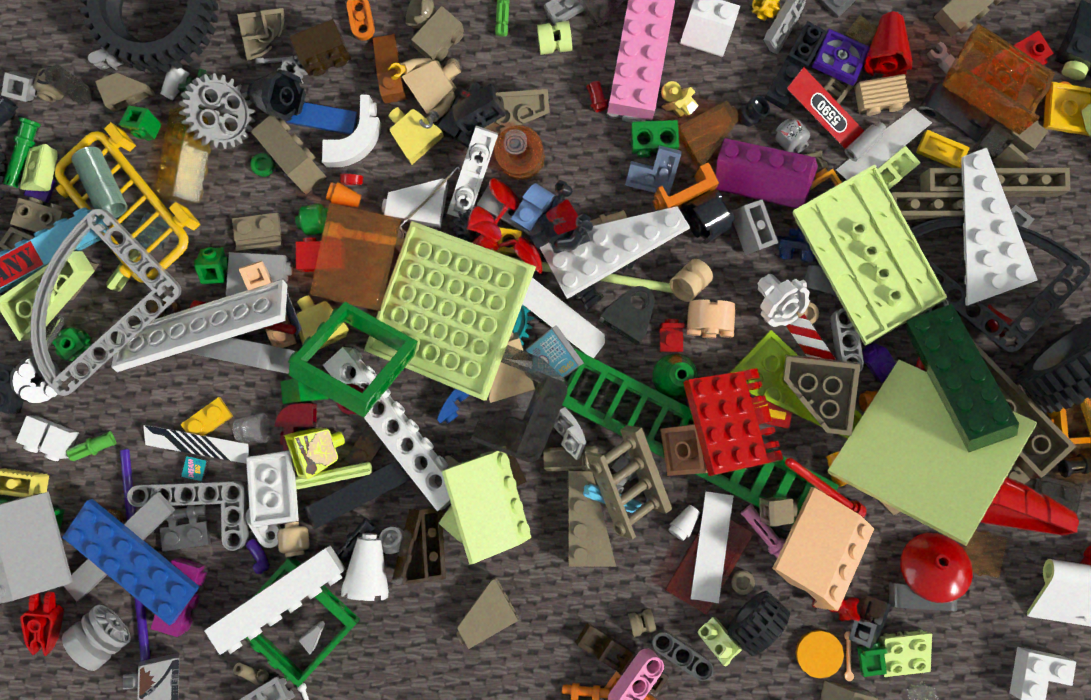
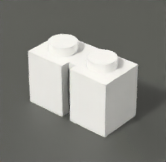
M26 416L16 442L24 445L23 449L37 453L40 450V452L45 453L44 457L59 461V459L68 458L66 451L74 446L79 432L39 416Z

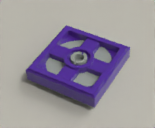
M828 29L812 64V68L853 86L857 81L870 47Z

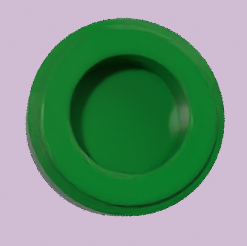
M259 153L252 158L251 169L256 175L266 177L274 171L275 163L269 155Z

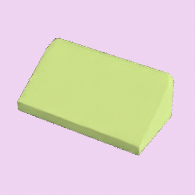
M46 144L29 149L20 189L31 191H49L51 189L57 162V151Z
M131 249L128 256L134 261L141 253L137 249ZM122 263L119 264L106 282L109 289L118 292L122 290L130 279L119 271L118 268L123 265Z

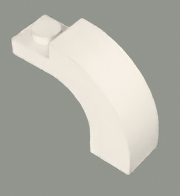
M360 95V120L357 129L350 136L340 140H323L322 163L326 167L352 165L367 156L374 148L380 135L381 122L378 117H373L377 115V106L370 95Z

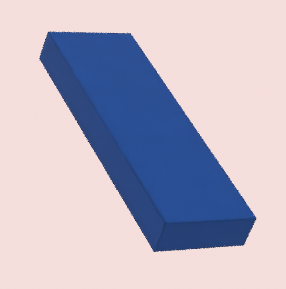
M304 102L302 112L297 116L290 117L293 119L286 121V123L351 135L355 131L358 113Z

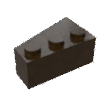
M434 507L409 509L391 583L407 585L446 579L443 527L439 524L442 519V510L437 511Z

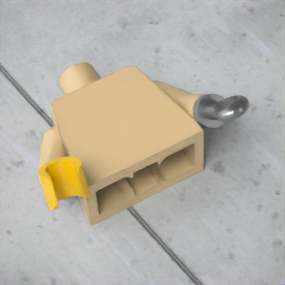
M414 58L401 64L393 63L388 68V70L396 69L398 74L391 77L393 80L405 74L402 78L426 114H428L427 121L429 125L424 124L422 119L419 120L423 128H431L433 122H436L450 110L455 98L454 91L457 89L451 79L461 73V70L454 61L443 68L439 61H433L430 58Z

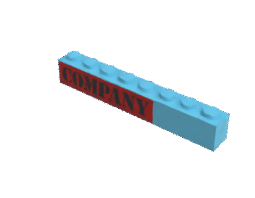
M81 208L73 213L74 217L56 221L54 223L55 227L50 230L46 228L34 234L35 238L17 242L15 244L16 248L11 251L9 249L1 251L0 293L23 282L48 265L53 255L74 227L90 211L95 209ZM95 215V217L97 218L95 223L103 224L107 228L106 230H103V232L106 233L107 230H109L107 225L103 222V219L98 218V216ZM91 229L74 251H81L102 239Z

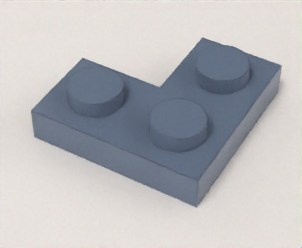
M659 145L654 166L631 161L625 185L654 193L658 187L663 186L669 196L682 151Z

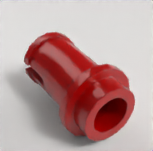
M600 81L589 83L586 87L592 101L591 108L595 112L606 110L608 108V100L604 98Z

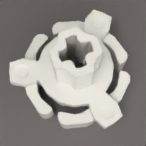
M768 274L757 283L758 290L765 297L760 306L763 310L761 316L773 327L785 326L798 319L796 312L804 313L810 303V292L807 289L805 280L798 281L794 279L792 282L786 280L781 283L774 275Z

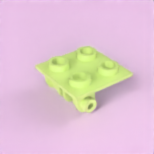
M919 629L912 632L904 631V635L901 632H897V636L884 633L883 636L879 637L880 644L885 646L888 652L884 654L887 674H884V677L931 672V632Z

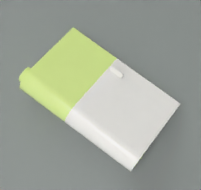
M1047 559L1043 567L1045 585L1028 609L1027 616L1091 626V565Z

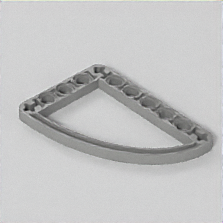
M105 209L90 211L62 242L42 276L32 308L31 344L34 358L45 381L55 393L62 396L69 395L80 387L181 295L179 283ZM95 215H104L105 218H103V222L107 226H111L113 224L114 227L110 228L109 230H107L106 233H104L103 230H106L107 228L103 224L95 223V221L97 220ZM92 229L152 291L59 374L52 363L47 346V309L53 288L66 261L77 245ZM114 231H119L123 234L124 240L119 245L111 240V234ZM131 249L140 251V261L133 262L130 260L128 254ZM152 266L158 270L159 275L157 279L151 280L146 276V269ZM164 286H173L174 290L172 292L174 296L170 294L162 301L158 296L166 291ZM148 300L157 302V312L151 313L146 309L145 305ZM134 315L140 319L141 325L139 328H132L129 325L128 319L130 316ZM118 331L123 335L124 339L121 344H116L111 340L112 332ZM96 347H102L106 351L104 359H98L94 356V349ZM82 362L88 366L89 371L86 375H81L77 372L76 366L78 363ZM73 376L75 379L68 384V387L63 389L61 387L62 381Z

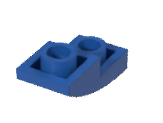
M455 389L437 418L439 423L446 421L449 424L459 415L456 412L460 408L455 401L459 400V402H462L470 395Z

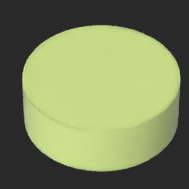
M1069 61L1064 64L1062 74L1074 80H1082L1087 75L1088 67L1079 61Z

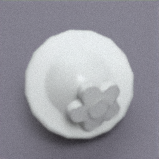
M388 527L381 532L379 539H381L384 553L394 554L399 552L404 532L402 529Z

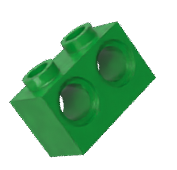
M678 120L632 122L630 127L631 153L637 154V157H650L652 153H657L659 145L676 150L679 149ZM667 135L671 138L672 142L665 144L661 141L660 137ZM645 136L648 138L649 143L645 145L640 144L637 138Z

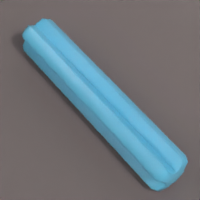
M593 484L584 486L583 495L585 497L605 504L598 486ZM632 499L624 505V508L627 512L633 513L642 504L640 501Z

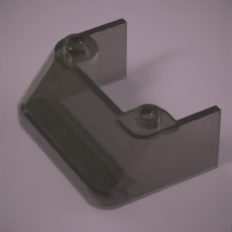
M507 345L501 362L525 371L526 376L537 381L538 384L523 420L516 417H507L502 421L499 429L477 421L471 440L526 462H534L540 458L567 395L568 384L544 359Z

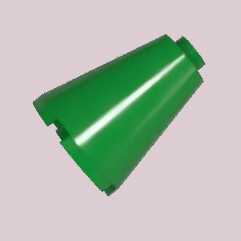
M669 354L662 357L656 363L652 374L656 390L676 400L687 397L683 382L698 378L695 364L688 357L681 354ZM678 371L681 373L682 379L677 376Z

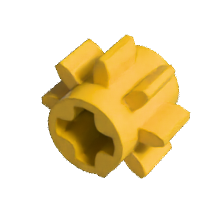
M753 0L752 13L756 14L757 18L763 21L767 17L773 19L780 10V0Z

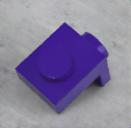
M873 342L862 351L863 362L868 366L875 379L881 383L884 382L896 365L888 349Z

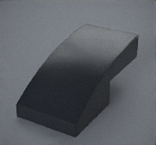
M866 595L860 613V620H854L849 640L873 648L885 624L891 604Z

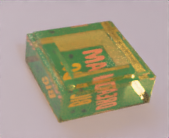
M859 15L845 35L866 45L876 32L877 27Z

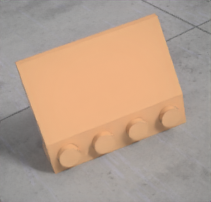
M811 487L773 569L789 584L809 593L815 599L814 606L816 608L838 611L874 528L858 513L815 487Z

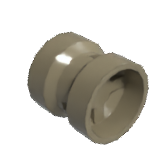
M651 608L643 610L640 614L635 612L628 614L633 637L641 636L643 632H657ZM642 617H643V620H644L645 628L643 627V623H642V619H641Z

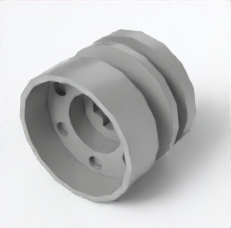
M97 605L89 613L85 614L81 621L76 622L63 633L62 643L66 652L78 665L87 670L95 671L105 664L112 654L117 653L128 644L131 636L127 626L113 610L103 605Z

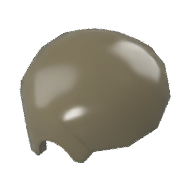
M411 0L406 14V25L421 29L435 14L434 0Z

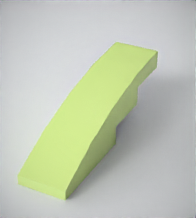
M904 146L880 166L878 171L888 189H890L918 166L920 162Z

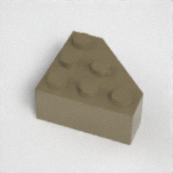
M785 354L783 379L827 433L852 435L860 364L851 361Z

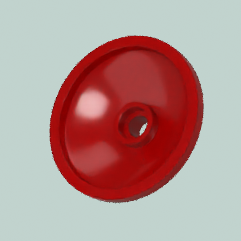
M924 533L911 539L902 551L900 568L903 578L910 589L921 598L935 603H948L957 600L969 589L973 577L971 561L965 550L953 539L938 533ZM939 560L944 561L945 566H942Z

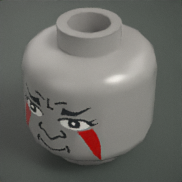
M787 119L776 129V141L785 151H797V153H800L808 147L809 143L807 141L810 138V132L800 120Z

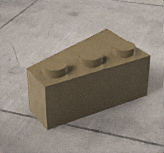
M268 116L251 132L288 177L305 194H308L327 177L312 161L316 157L307 147L304 149L300 147L303 142L295 133L291 135L288 133L291 128L286 122L278 121L275 117Z

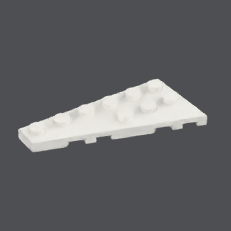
M987 148L961 158L964 194L963 236L964 260L966 263V305L1037 281L1036 274Z
M678 206L595 225L591 231L587 232L590 241L579 245L575 250L554 253L549 243L540 247L563 293L567 298H570L690 229Z

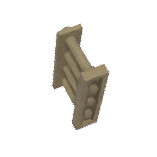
M626 425L620 430L623 436L621 444L605 455L588 452L586 457L589 462V469L594 474L612 519L614 531L619 536L633 540L636 537L632 528L635 522L651 510L666 514L672 510L643 429ZM628 450L631 462L614 475H611L608 464ZM636 471L639 482L620 496L616 485ZM644 491L646 503L628 516L624 505Z

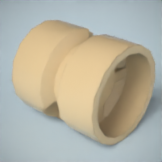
M692 259L670 280V288L677 298L690 302L712 281V271L705 262L699 259Z

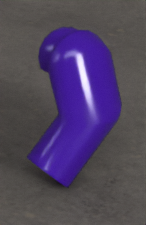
M251 539L245 546L256 560V563L253 564V570L257 574H262L269 569L270 564L257 540Z

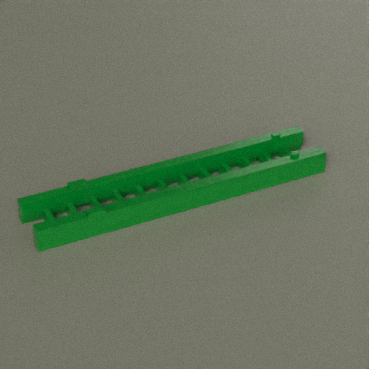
M574 348L584 363L577 368L576 372H572L566 384L568 387L565 393L546 384L541 395L622 436L620 430L626 425L611 417L625 390H628L641 398L627 425L634 426L646 400L661 408L648 435H645L650 451L665 459L663 444L653 439L667 411L682 418L679 426H685L688 422L694 424L690 408ZM584 368L599 375L585 404L570 397ZM604 379L620 386L606 415L591 407ZM770 449L766 450V453L774 452ZM784 456L783 460L763 464L751 489L739 484L746 468L733 471L730 479L721 474L708 476V473L695 474L760 508L759 498H765L760 493L775 466L784 471L785 474L773 497H786L795 477L806 483L796 503L797 516L811 487H815L787 467L785 464L787 458ZM809 470L833 489L837 490L838 484Z

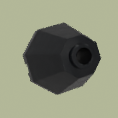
M277 70L254 80L249 84L247 90L250 102L266 114L282 121H290L293 119L290 117L299 115L302 112L306 97L304 88H301L299 84L302 83L300 77L286 70Z

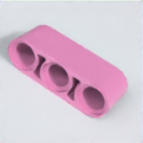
M649 648L642 649L608 695V700H643L664 670L663 661L653 650ZM653 660V662L649 666H647L648 662ZM639 680L636 685L632 686L635 681Z

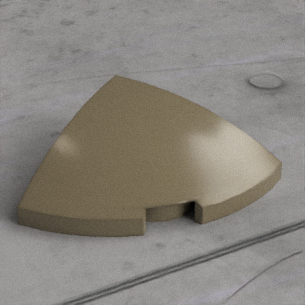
M283 8L237 14L247 61L267 53L272 46L264 52L262 51L277 35L280 37L284 25Z

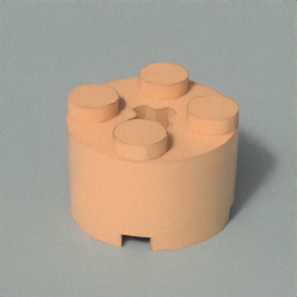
M693 300L689 302L687 335L700 336L702 333V338L712 339L716 338L717 334H720V337H734L735 303L721 300L717 302H710V300Z

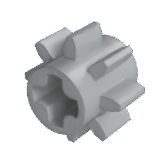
M293 56L290 57V60L285 61L282 59L281 68L277 70L289 72L293 69L295 71L293 74L299 76L303 84V75H308L305 69H302L303 66L300 61L296 63Z

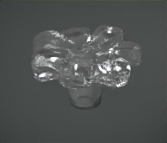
M920 681L919 686L912 683L907 691L909 699L939 700V697L936 695L937 689L933 686L927 688L928 684L925 681Z

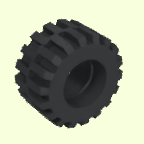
M760 592L748 600L734 616L728 629V635L749 655H757L770 647L782 634L789 621L790 611L770 592Z

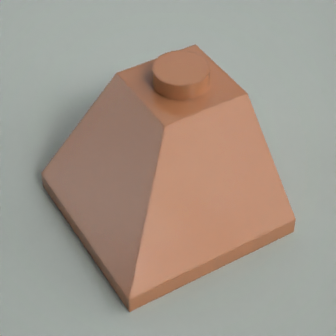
M695 424L661 429L667 476L708 473Z

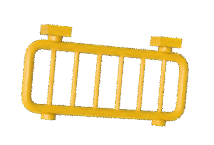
M110 123L104 128L110 137L103 132H91L57 163L55 177L60 185L56 187V190L65 198L70 196L79 209L87 207L88 210H91L85 202L89 198L88 194L86 193L81 197L73 186L80 179L79 175L77 174L69 181L64 172L67 166L72 163L71 159L76 151L89 147L94 141L99 140L105 146V149L102 151L103 156L109 152L118 162L111 170L112 175L122 167L130 177V180L120 189L121 193L125 192L133 183L143 193V196L117 221L121 223L147 199L156 209V212L131 235L135 238L159 215L169 225V228L146 250L150 253L172 231L177 235L179 239L178 245L159 262L166 270L187 249L189 243L188 235L183 228L186 226L195 230L201 224L188 208L177 202L169 207L175 215L173 217L119 150L122 147L130 152L136 146L124 130ZM111 235V240L113 241V243L119 245V243ZM114 252L123 264L118 268L119 271L127 278L132 276L138 282L144 283ZM141 254L133 262L140 261ZM155 267L146 273V276L151 280H155L159 275Z

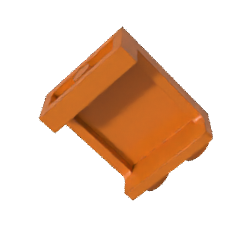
M709 162L700 166L694 176L697 184L669 197L663 186L658 187L654 195L655 200L652 201L655 209L663 210L676 206L681 209L682 204L709 190L716 189L719 182Z

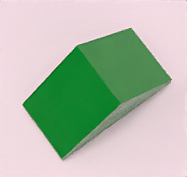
M296 379L281 381L283 404L329 399Z

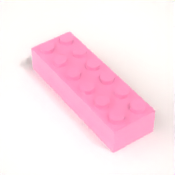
M628 0L607 113L652 121L656 109L675 0Z

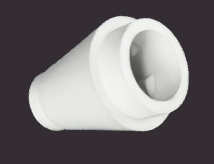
M171 66L170 71L166 73L160 94L173 100L180 92L177 89L178 84H185L186 78L190 73L182 68L176 69L174 66Z
M688 505L670 523L669 532L682 541L686 537L689 538L700 512L693 506Z

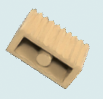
M905 74L861 81L854 87L859 114L867 113V116L879 114L884 109H889V112L899 111L910 101Z

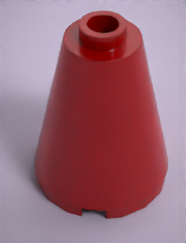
M888 12L879 21L865 59V71L871 76H874V72L884 74L882 78L906 75L909 68L910 70L912 69L913 60L904 17L898 12Z

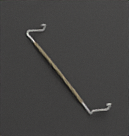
M456 167L455 170L451 174H449L448 177L435 189V191L399 226L404 233L405 231L401 228V226L407 220H409L442 187V185L451 177V175L456 171L457 168L458 171L461 172L459 167Z

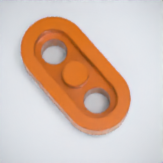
M348 0L347 11L353 35L361 41L369 40L375 32L369 1ZM358 5L363 6L361 11L355 10ZM363 26L367 27V31L364 33L360 32V28Z

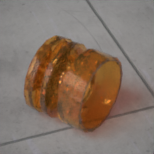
M522 125L511 126L502 131L496 139L494 147L495 158L503 172L509 177L517 180H526L537 175L542 169L545 160L544 147L538 134L531 128ZM518 139L521 142V146L518 149H513L509 143L514 144L515 142L511 140ZM522 149L526 156L519 160L515 154H519Z

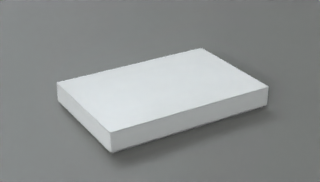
M290 451L246 457L250 526L260 527L299 521L295 466Z

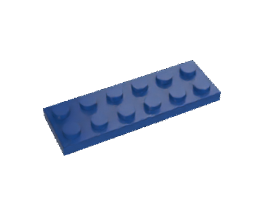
M93 499L86 501L62 537L169 626L175 623L200 587Z

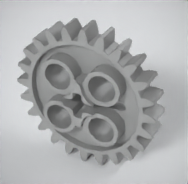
M215 73L209 77L205 74L200 79H194L192 83L186 86L188 91L181 93L182 97L186 100L179 102V105L185 107L184 110L179 112V114L186 116L182 124H189L190 126L186 132L194 131L193 140L201 138V145L205 146L210 143V149L212 150L217 148V146L219 150H224L226 147L231 149L235 145L242 144V140L249 137L246 132L253 130L248 124L255 122L253 118L249 117L255 110L248 108V105L252 104V102L245 100L247 92L241 94L240 89L242 85L234 87V79L226 82L225 75L217 79ZM205 93L210 96L211 103L206 100ZM227 100L232 103L233 109L228 106ZM202 115L207 118L208 125L203 122ZM225 122L229 124L230 131L226 129Z

